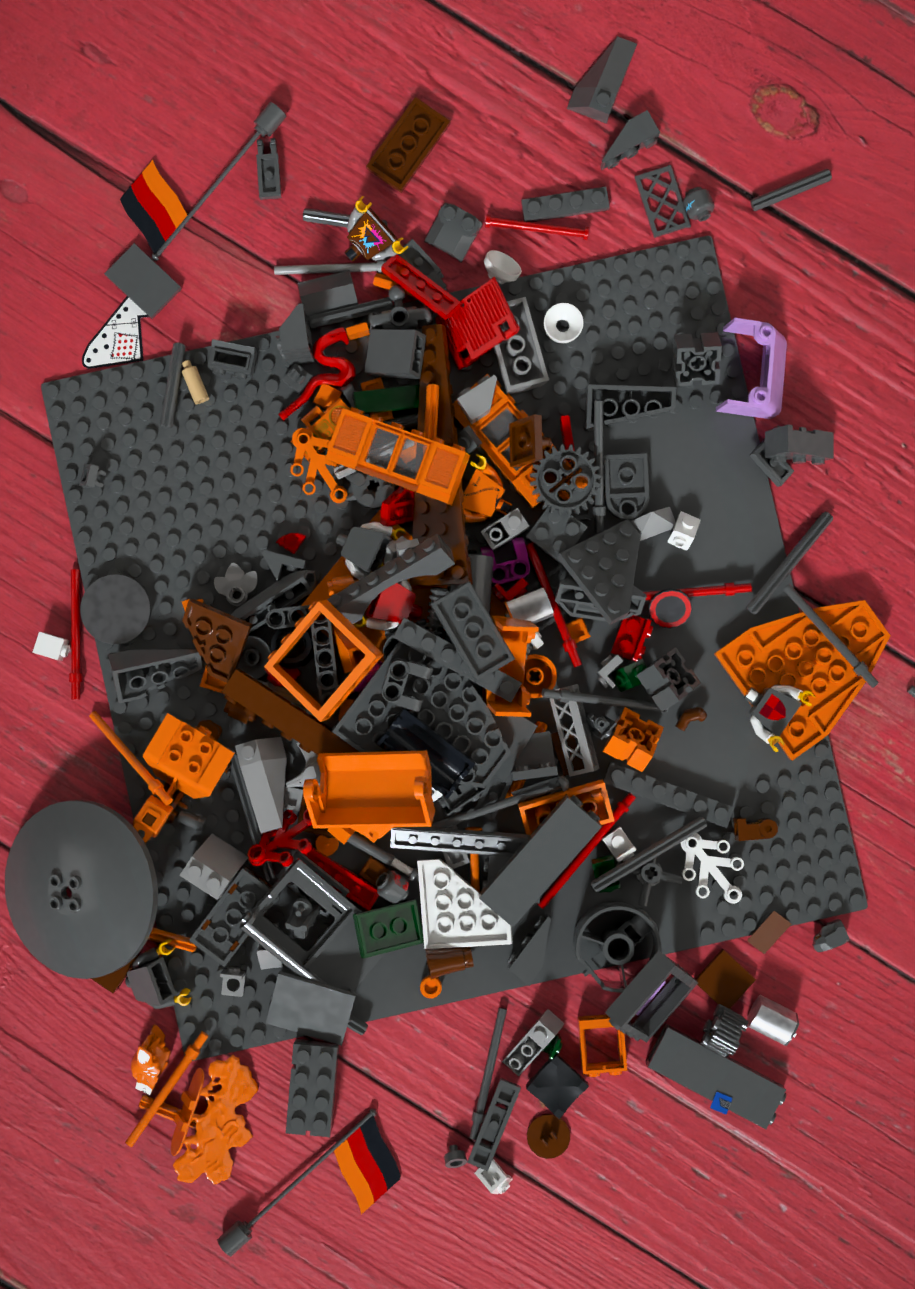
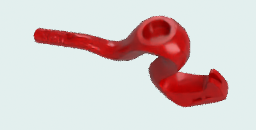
M344 327L326 333L313 345V356L323 365L338 368L340 372L337 374H318L312 377L303 393L278 414L283 421L292 412L294 413L306 403L319 385L327 384L342 387L349 384L356 377V368L348 359L326 356L323 353L327 347L336 342L343 341L346 345L349 344L348 335Z

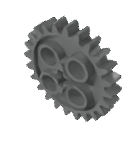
M561 444L560 451H557L553 446L551 449L552 454L545 450L543 453L545 459L538 461L540 465L533 464L532 468L537 473L530 474L531 478L536 479L530 482V486L536 487L532 491V495L539 494L536 502H544L543 510L550 506L551 514L555 509L558 510L559 516L562 515L563 511H566L568 517H570L572 510L578 515L580 513L579 507L586 511L588 509L586 502L590 504L595 502L591 496L598 497L599 493L594 489L601 488L602 485L596 482V480L601 479L602 475L595 474L600 468L599 466H592L595 458L588 460L589 452L583 455L580 454L581 447L575 452L571 444L568 450H565L564 445ZM569 460L574 464V468L572 470H565L562 462ZM577 469H582L579 474L570 479L569 485L564 483L553 493L549 492L551 488L561 482L562 476L568 478ZM552 473L555 475L556 481L554 483H547L544 475ZM583 478L586 480L587 486L579 488L576 486L575 480ZM559 491H566L569 494V499L561 501L558 499L557 493Z

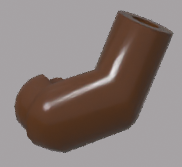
M701 707L685 709L675 727L685 731L690 721L699 720L702 722L706 719L707 713Z

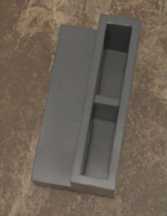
M350 270L297 283L301 302L304 305L308 318L311 315L358 304Z

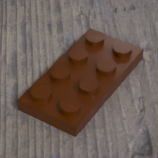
M415 97L366 165V169L402 193L450 126L451 121Z

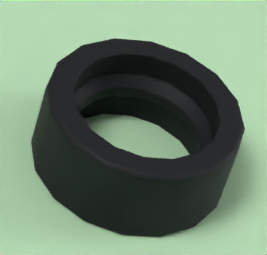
M295 627L280 628L273 635L271 640L272 652L280 648L281 640L287 634H291ZM306 631L301 637L305 643L304 652L296 658L284 657L279 663L282 667L298 669L305 666L311 660L314 647L309 632Z

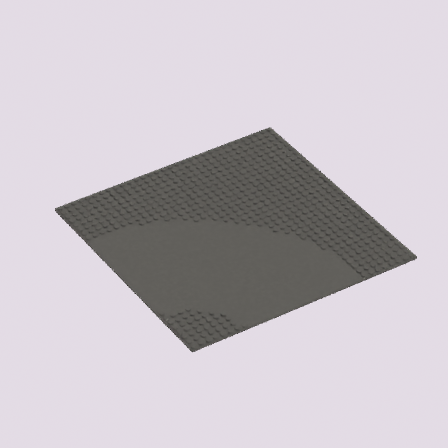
M703 236L523 276L513 282L498 284L506 301L526 297L549 377V382L538 388L510 395L516 403L514 405L519 411L521 409L524 410L528 416L533 414L542 415L543 437H550L552 444L558 451H560V446L563 444L560 418L561 416L568 415L570 416L575 452L581 447L580 454L583 455L589 452L587 459L594 458V428L585 430L586 386L588 384L676 387L675 410L603 426V456L647 453L649 504L639 517L652 511L670 507L675 521H677L681 511L701 519L695 538L688 550L668 543L673 529L640 541L633 585L642 592L671 588L685 589L721 586L724 583L731 582L734 584L751 583L752 592L735 593L733 596L718 594L689 597L692 603V613L686 623L679 627L662 628L653 621L650 625L654 626L650 638H645L643 644L646 650L642 659L646 667L676 647L686 661L683 664L687 670L692 669L701 683L683 699L669 707L667 713L628 708L640 714L639 719L645 722L649 719L664 727L661 737L656 743L655 753L643 772L627 765L626 759L621 761L603 752L609 737H604L601 740L591 733L600 769L571 777L569 775L564 776L558 760L556 765L558 775L551 776V779L564 776L569 781V788L604 779L608 765L612 762L735 807L727 828L706 821L707 827L697 833L701 836L702 840H726L730 844V849L727 853H720L717 849H703L708 856L723 858L739 857L743 860L744 867L739 871L733 870L731 867L716 866L731 885H735L741 890L742 898L735 904L726 901L723 897L724 890L710 872L707 884L710 893L706 898L698 897L695 889L698 886L701 861L696 855L693 869L696 873L695 878L692 881H687L683 878L681 885L661 880L657 885L651 886L647 907L638 905L642 884L638 881L635 874L629 873L619 879V889H615L612 892H596L591 886V881L595 879L591 860L613 855L604 841L601 840L544 909L537 905V903H534L518 923L512 927V944L472 946L470 948L474 967L438 977L442 983V990L437 997L426 998L420 991L422 979L429 975L424 943L387 952L353 990L356 993L351 1014L363 1022L528 986L508 970L507 966L509 963L507 961L514 951L516 953L519 952L522 948L520 943L524 937L534 932L536 929L534 924L540 916L545 917L546 914L550 916L551 921L543 969L531 985L583 973L586 968L577 960L573 951L574 931L580 918L590 908L603 902L621 901L643 908L657 924L661 940V952L663 954L752 935L773 911H776L791 923L790 926L864 910L868 907L828 735L793 761L788 758L778 742L774 746L779 751H773L770 744H767L756 735L750 722L751 715L749 711L752 706L744 699V695L714 655L715 652L747 629L800 612L798 606L783 590L789 584L793 587L791 574L785 578L757 614H752L747 610V605L785 560L786 552L768 476L749 456L760 444L754 417L716 412V407L727 399L747 402L748 390L735 334L723 331V327L731 321L711 236ZM480 286L449 294L460 301ZM420 300L403 303V308L421 307L425 304ZM559 303L574 305L583 316V328L580 335L569 343L553 341L544 329V317L547 311ZM432 310V325L437 324L435 318L439 315ZM398 315L395 318V322L402 323L406 316ZM368 316L314 329L310 327L312 346L321 336L332 330L342 327L346 330L349 326L367 322L368 325ZM426 319L417 320L418 325L427 324ZM560 320L557 322L556 327L560 332H565L569 329V324L567 321ZM383 325L374 326L377 330H384ZM422 328L412 329V330H417V331H419L420 333H422ZM279 331L230 341V343L255 347L258 352L253 378L247 377L246 380L233 377L234 374L225 373V376L212 373V370L208 367L211 346L185 351L183 362L190 360L192 366L197 367L210 399L196 405L181 372L172 428L160 426L171 355L50 381L41 385L84 591L101 577L124 575L138 582L149 598V620L144 630L136 638L122 644H108L96 638L95 642L115 734L155 779H159L163 785L166 782L156 777L143 758V754L167 713L192 727H197L202 720H211L222 727V734L217 742L235 752V754H237L235 745L256 739L281 737L287 756L286 782L301 774L306 767V760L296 744L298 741L294 739L290 741L280 734L281 730L275 726L273 729L269 728L261 722L263 719L256 715L253 722L249 721L247 725L227 716L228 713L224 712V707L228 701L224 698L226 694L200 687L203 673L207 666L202 655V669L180 680L174 679L165 683L166 687L160 690L157 687L147 692L146 697L119 704L108 654L127 650L196 649L192 641L194 638L189 628H186L182 621L185 613L182 601L191 598L195 600L203 599L205 601L204 604L231 615L240 606L230 604L226 596L217 592L214 578L225 577L228 567L233 562L240 566L245 574L256 571L258 576L257 586L254 591L248 594L247 601H249L277 582L262 555L263 550L305 560L307 562L306 570L315 571L317 587L341 557L343 547L336 543L338 535L340 533L349 535L353 527L360 528L363 524L369 523L379 511L370 509L363 516L361 515V505L357 500H345L342 503H336L331 500L329 496L330 488L318 470L314 481L315 492L311 495L305 494L302 491V485L306 480L309 462L305 457H303L301 464L304 468L303 474L301 476L291 474L290 466L294 462L296 447L291 442L292 435L295 430L306 428L301 419L315 406H318L313 401L321 385L315 388L306 403L294 413L292 412L284 421L278 414L301 394L282 381L293 365H288L287 360H283L280 350L277 348L276 336H280ZM718 332L722 344L721 361L718 362L720 367L719 384L701 385V381H693V386H675L672 375L673 357H675L673 351L674 335L692 334L693 338H700V333ZM370 335L350 340L348 345L343 341L336 342L327 347L323 352L326 356L346 358L354 364L356 377L350 384L355 392L362 391L360 383L376 379L365 373V360L367 358ZM494 347L481 355L473 364L460 370L448 348V360L450 363L449 381L453 394H451L452 404L460 397L459 393L468 387L471 388L486 374L490 377L495 375L502 386L500 389L507 394ZM467 348L460 352L462 358L469 356ZM218 352L216 362L246 367L247 357ZM315 357V362L298 364L313 377L318 374H337L340 372L338 368L319 363ZM381 378L384 388L420 384V379ZM329 385V386H331V387H333V388H335V389L341 391V388H342V387ZM342 393L341 399L351 410L348 401ZM318 406L323 411V413L324 411H326V409ZM418 408L392 411L394 419L418 414ZM507 408L481 431L497 448L509 438V423L515 422L517 419ZM318 415L310 424L313 425L321 416ZM453 416L454 426L458 434L463 429L460 427L458 420ZM393 433L379 435L380 440H384V444L398 439V435ZM480 446L477 447L470 454L462 477L463 494L475 470L478 469L471 466L470 462L478 464L479 457L476 454L485 457L487 463L497 471L503 481L505 492L501 499L513 504L509 513L518 508L529 525L528 530L515 538L523 537L525 546L530 544L531 542L526 539V536L547 509H542L544 502L542 501L532 510L529 502L523 495L520 496L516 487L509 479L502 475V471L497 465L488 459L484 450ZM509 446V447H508L506 450H504L501 454H502V455L507 459V461L510 463V446ZM326 449L321 454L326 455L328 450ZM391 456L385 458V460H387V466L389 464ZM400 457L394 472L406 466ZM85 464L99 466L98 471L106 472V476H97V481L104 484V487L86 488L79 486ZM325 464L336 483L343 486L349 495L352 492V483L345 477L338 479L333 470L336 466ZM296 465L293 467L295 474L301 471L300 466ZM603 466V506H606ZM372 482L368 490H372L373 493L377 492V487L380 485ZM307 484L305 486V491H312L313 486L311 484ZM340 490L336 491L335 497L341 498L343 492ZM557 493L558 499L564 501ZM594 502L593 504H591V506H592V512H593V506H595V502ZM630 503L622 505V512L624 514L630 515L633 513L634 508ZM606 506V515L603 516L604 531L625 521L613 516ZM495 510L492 518H487L484 522L464 523L469 529L471 537L468 547L475 546L480 550V547L489 545L481 531L505 515ZM593 516V519L580 521L587 526V529L575 545L599 534L595 533V516ZM413 521L398 524L411 536L413 535ZM289 533H301L306 536L295 555L277 544L276 541L281 536ZM512 540L493 550L496 565L516 560ZM535 546L546 574L560 565V563ZM468 551V554L476 555L477 553L476 551H472V553ZM529 555L530 571L524 579L528 583L527 587L539 580ZM517 564L514 567V572L517 575H523L526 572V568L522 564ZM284 566L281 579L294 572L286 570L287 566ZM495 570L493 578L501 581L505 578V574L502 570ZM517 582L501 585V587L507 592ZM236 591L233 594V597L235 599H239L241 597V593L239 591ZM310 594L290 607L301 606ZM645 600L641 614L636 616L652 620L648 609L650 600ZM296 611L293 614L296 622L302 618ZM568 613L563 616L566 624L580 618L570 616ZM281 614L272 618V623L279 625L282 622ZM582 618L591 637L576 643V650L582 665L575 668L568 652L564 650L562 645L564 641L556 622L539 632L544 644L538 649L531 650L528 654H539L552 661L557 672V680L553 690L578 684L580 693L654 702L652 699L654 694L648 695L642 684L620 692L617 685L613 689L609 686L604 688L597 680L599 675L596 672L603 667L601 662L609 655L615 656L610 652L622 620L609 625L606 621ZM265 623L248 636H257L263 639L271 649V640L279 629H273ZM310 626L307 632H309L310 637L312 639V630ZM321 631L318 632V639L321 642H326L329 639ZM302 638L287 653L286 658H296L304 652L305 643ZM335 643L336 655H339L337 645ZM325 651L322 652L320 660H324L331 656V654ZM252 653L251 658L253 660H256L257 655L255 653ZM313 653L311 660L305 666L298 668L301 674L295 681L320 704L319 690L315 684L316 665ZM620 657L623 660V662L620 665H618L612 672L634 662ZM538 671L535 673L529 672L531 675L529 680L531 682L534 680L538 682L540 680L538 678ZM611 672V673H610L609 675H607V676H608V677L612 680V682L615 684V682H614V677H613L612 672ZM266 673L256 680L267 682L269 681L267 679L268 674ZM469 680L474 687L480 689V692L482 693V686ZM355 691L346 699L355 700L360 693ZM530 698V703L526 705V708L531 712V717L524 718L534 724L537 721L547 724L546 732L549 731L551 734L558 732L550 698ZM556 699L557 704L561 705L562 707L565 706L566 702H559L558 699ZM583 702L586 715L589 712H595L600 717L605 715L614 722L624 709V707ZM293 703L294 705L298 706L299 708H301L302 710L316 718L303 705ZM340 707L328 720L322 721V723L334 729L339 722ZM701 707L707 713L706 719L702 722L699 720L690 721L685 731L675 727L685 709ZM564 713L561 718L562 725L570 728L573 723L572 717ZM552 742L554 758L558 759ZM119 752L134 819L150 795L155 797L157 795H154L148 789V784ZM232 768L228 769L227 774L223 773L210 797L193 799L185 794L181 802L186 804L188 809H184L181 806H178L176 809L179 813L181 810L197 816L204 815L207 822L203 831L199 830L197 832L195 828L178 824V813L172 824L169 822L164 824L157 837H151L148 842H144L153 860L158 883V907L155 918L157 929L191 938L219 901V899L216 900L179 876L193 854L212 833L247 856L249 849L254 845ZM605 784L613 813L618 807L617 803L619 801L622 802L629 792ZM457 786L455 791L457 794H460L461 790ZM562 789L544 794L543 796L562 791ZM631 793L636 799L628 807L629 811L623 813L606 835L620 826L637 849L633 852L636 855L651 845V840L659 841L698 817ZM478 800L468 802L459 813L454 815L450 814L448 816L443 808L445 819L475 808ZM518 804L498 810L493 821L484 816H479L456 824L460 830H465L467 827H482L483 831L526 834ZM292 810L296 814L297 819L293 824L289 825L288 830L297 825L300 811ZM733 818H746V823L768 818L776 822L778 832L770 839L737 841L734 835ZM139 830L138 833L143 839V837L145 836V832L143 830ZM391 830L375 841L376 845L413 869L414 867L418 869V860L441 859L447 864L441 851L390 848ZM302 831L292 839L301 840L305 838L317 850L316 840L320 835ZM275 836L270 838L269 843L274 840ZM690 839L688 845L690 847L695 846L696 841ZM339 841L338 849L327 857L361 877L359 872L371 855L348 842L343 844ZM725 842L719 845L720 850H725L727 847ZM679 843L657 856L656 862L660 864L663 872L682 876L686 852ZM277 848L272 852L282 853L288 851L293 856L298 849ZM479 854L480 892L482 891L483 880L487 881L488 872H484V859H489V855ZM613 856L614 862H615V866H617V862H618V861H617V860L615 859V857ZM247 860L242 869L247 866L263 878L260 866H254ZM735 860L733 866L735 868L739 867L740 861ZM272 861L276 875L284 866L280 862ZM380 861L389 868L388 871H395L408 880L409 894L405 900L398 903L412 899L417 900L423 931L418 873L414 880L411 881L408 879L409 876L402 871ZM470 863L453 869L471 885ZM651 867L649 870H645V875H648V879L654 875ZM687 870L685 872V877L690 878L692 876V871ZM275 877V879L267 882L273 886L278 879ZM553 882V883L547 888V890L540 896V899H541V898L544 896V894L549 890V888L554 884V882ZM285 886L264 917L272 923H279V929L304 950H308L332 924L334 916L330 914L329 918H326L319 912L316 916V923L308 929L307 937L305 939L294 938L293 931L286 929L285 923L293 912L294 902L301 897ZM704 887L699 889L700 895H704L706 893V889ZM736 891L730 893V898L734 899L737 897ZM378 896L371 909L392 905L393 903ZM345 897L361 912L367 911V909H365L361 905L357 904L350 898ZM627 910L607 911L596 916L586 926L584 931L601 936L605 930L615 927L619 928L636 914ZM651 931L634 947L633 957L627 963L650 958L653 947ZM250 936L247 937L225 967L198 947L194 952L175 948L169 955H163L176 996L180 994L182 989L188 988L190 993L183 997H192L188 1005L182 1006L179 1003H175L174 1006L183 1052L186 1051L189 1045L194 1043L201 1031L209 1035L200 1048V1054L192 1061L306 1036L266 1024L271 996L274 992L279 971L295 976L298 975L284 964L283 967L261 970L256 951L258 943ZM581 937L579 946L580 956L593 971L599 970L597 965L591 960L601 951L599 943ZM621 938L613 939L608 945V952L612 954L621 952L625 947V940ZM165 945V947L169 950L174 948L172 946ZM608 962L601 969L616 965ZM227 967H238L240 971H246L244 995L242 997L221 994L223 977H220V973L227 969ZM229 979L227 987L231 991H236L239 989L240 983L237 979Z

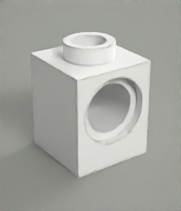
M39 632L33 653L63 661L70 651L69 640Z

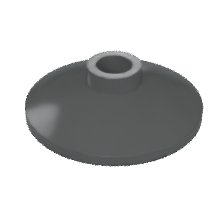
M248 636L237 669L240 668L255 679L264 676L267 673L264 670V666L269 661L267 659L268 656L272 653L269 645L257 636ZM252 653H255L257 655L256 660H253L251 658Z

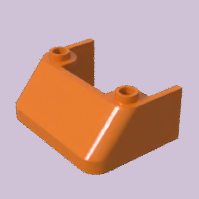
M490 616L515 658L498 670L522 682L512 702L503 699L482 687V699L495 716L531 717V712L526 708V705L530 703V693L523 686L527 643L535 639L539 627L527 620Z

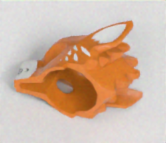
M156 1024L153 1025L150 1035L146 1037L141 1046L139 1045L131 1061V1072L137 1080L135 1089L149 1095L152 1093L160 1075L169 1064L167 1061L171 1056L170 1050L165 1047V1035Z

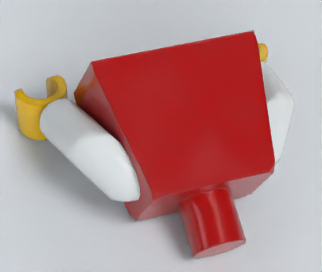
M403 580L382 591L370 603L366 616L363 615L362 624L354 625L356 627L367 625L368 628L381 631L396 628L404 617L408 619L410 616L418 619L422 614V607L413 604L416 594L411 592L412 587L409 582Z

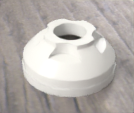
M496 250L487 252L484 264L490 279L495 277L498 283L504 284L516 281L521 275V267L513 258Z
M559 303L552 306L544 317L546 334L550 339L558 343H569L575 340L583 328L581 312L569 303ZM560 320L567 321L569 329L565 332H560L556 327L557 322Z

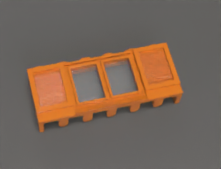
M497 380L489 414L471 425L456 400L452 404L455 410L453 416L458 420L462 429L467 426L471 427L481 440L482 444L479 446L487 454L488 459L497 465L502 471V475L510 480L516 487L520 496L523 495L533 510L541 502H536L539 494L532 495V491L536 487L530 486V482L536 479L531 478L530 474L537 473L532 467L533 464L540 465L539 462L536 461L518 468L510 467L509 423L528 417L524 410L521 409L519 411L514 405L516 402L509 393L505 394L500 389L502 386ZM478 383L474 384L471 389L476 387ZM551 444L550 450H547L549 454H552L551 449L554 446L553 444ZM567 460L562 462L565 470L573 469ZM547 473L544 475L547 483H554L556 481L554 474ZM572 474L568 478H564L562 476L561 482L555 487L551 488L549 492L553 493L560 485H562L563 482L567 481L572 476Z
M351 407V410L342 408L325 459L452 506L470 455L465 452V447L453 444L450 447L444 444L445 440L434 436L430 440L424 437L425 433L412 429L411 432L403 430L404 426L396 422H392L391 425L383 423V418L373 414L371 417L364 416V411Z

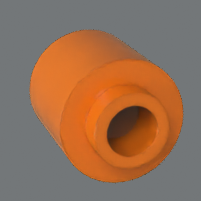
M351 574L333 577L332 580L327 581L329 596L331 597L359 580Z

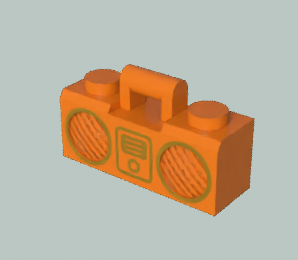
M341 398L337 401L333 399L325 406L326 411L324 413L318 406H315L301 421L313 433L314 437L330 440L342 408L350 410V408ZM320 415L321 418L311 425L310 422ZM301 435L299 441L305 443L307 436ZM313 446L318 454L323 453L327 449ZM305 451L304 457L309 462L310 457Z

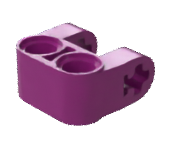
M523 537L512 539L516 560L497 565L491 547L489 545L480 547L482 555L494 558L493 572L495 570H502L505 574V578L501 581H497L492 577L493 585L498 583L501 586L517 582L522 577L525 579L528 576L530 565ZM515 565H524L526 568L525 574L517 575L514 572Z

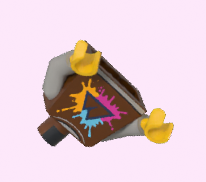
M361 196L350 214L347 226L349 233L347 238L352 243L345 251L347 257L351 261H355L362 254L367 260L372 258L375 261L390 259L392 256L407 250L408 246L402 247L400 244L403 238L398 239L377 214L369 208L372 203L370 202L368 205H365L362 202L364 196Z

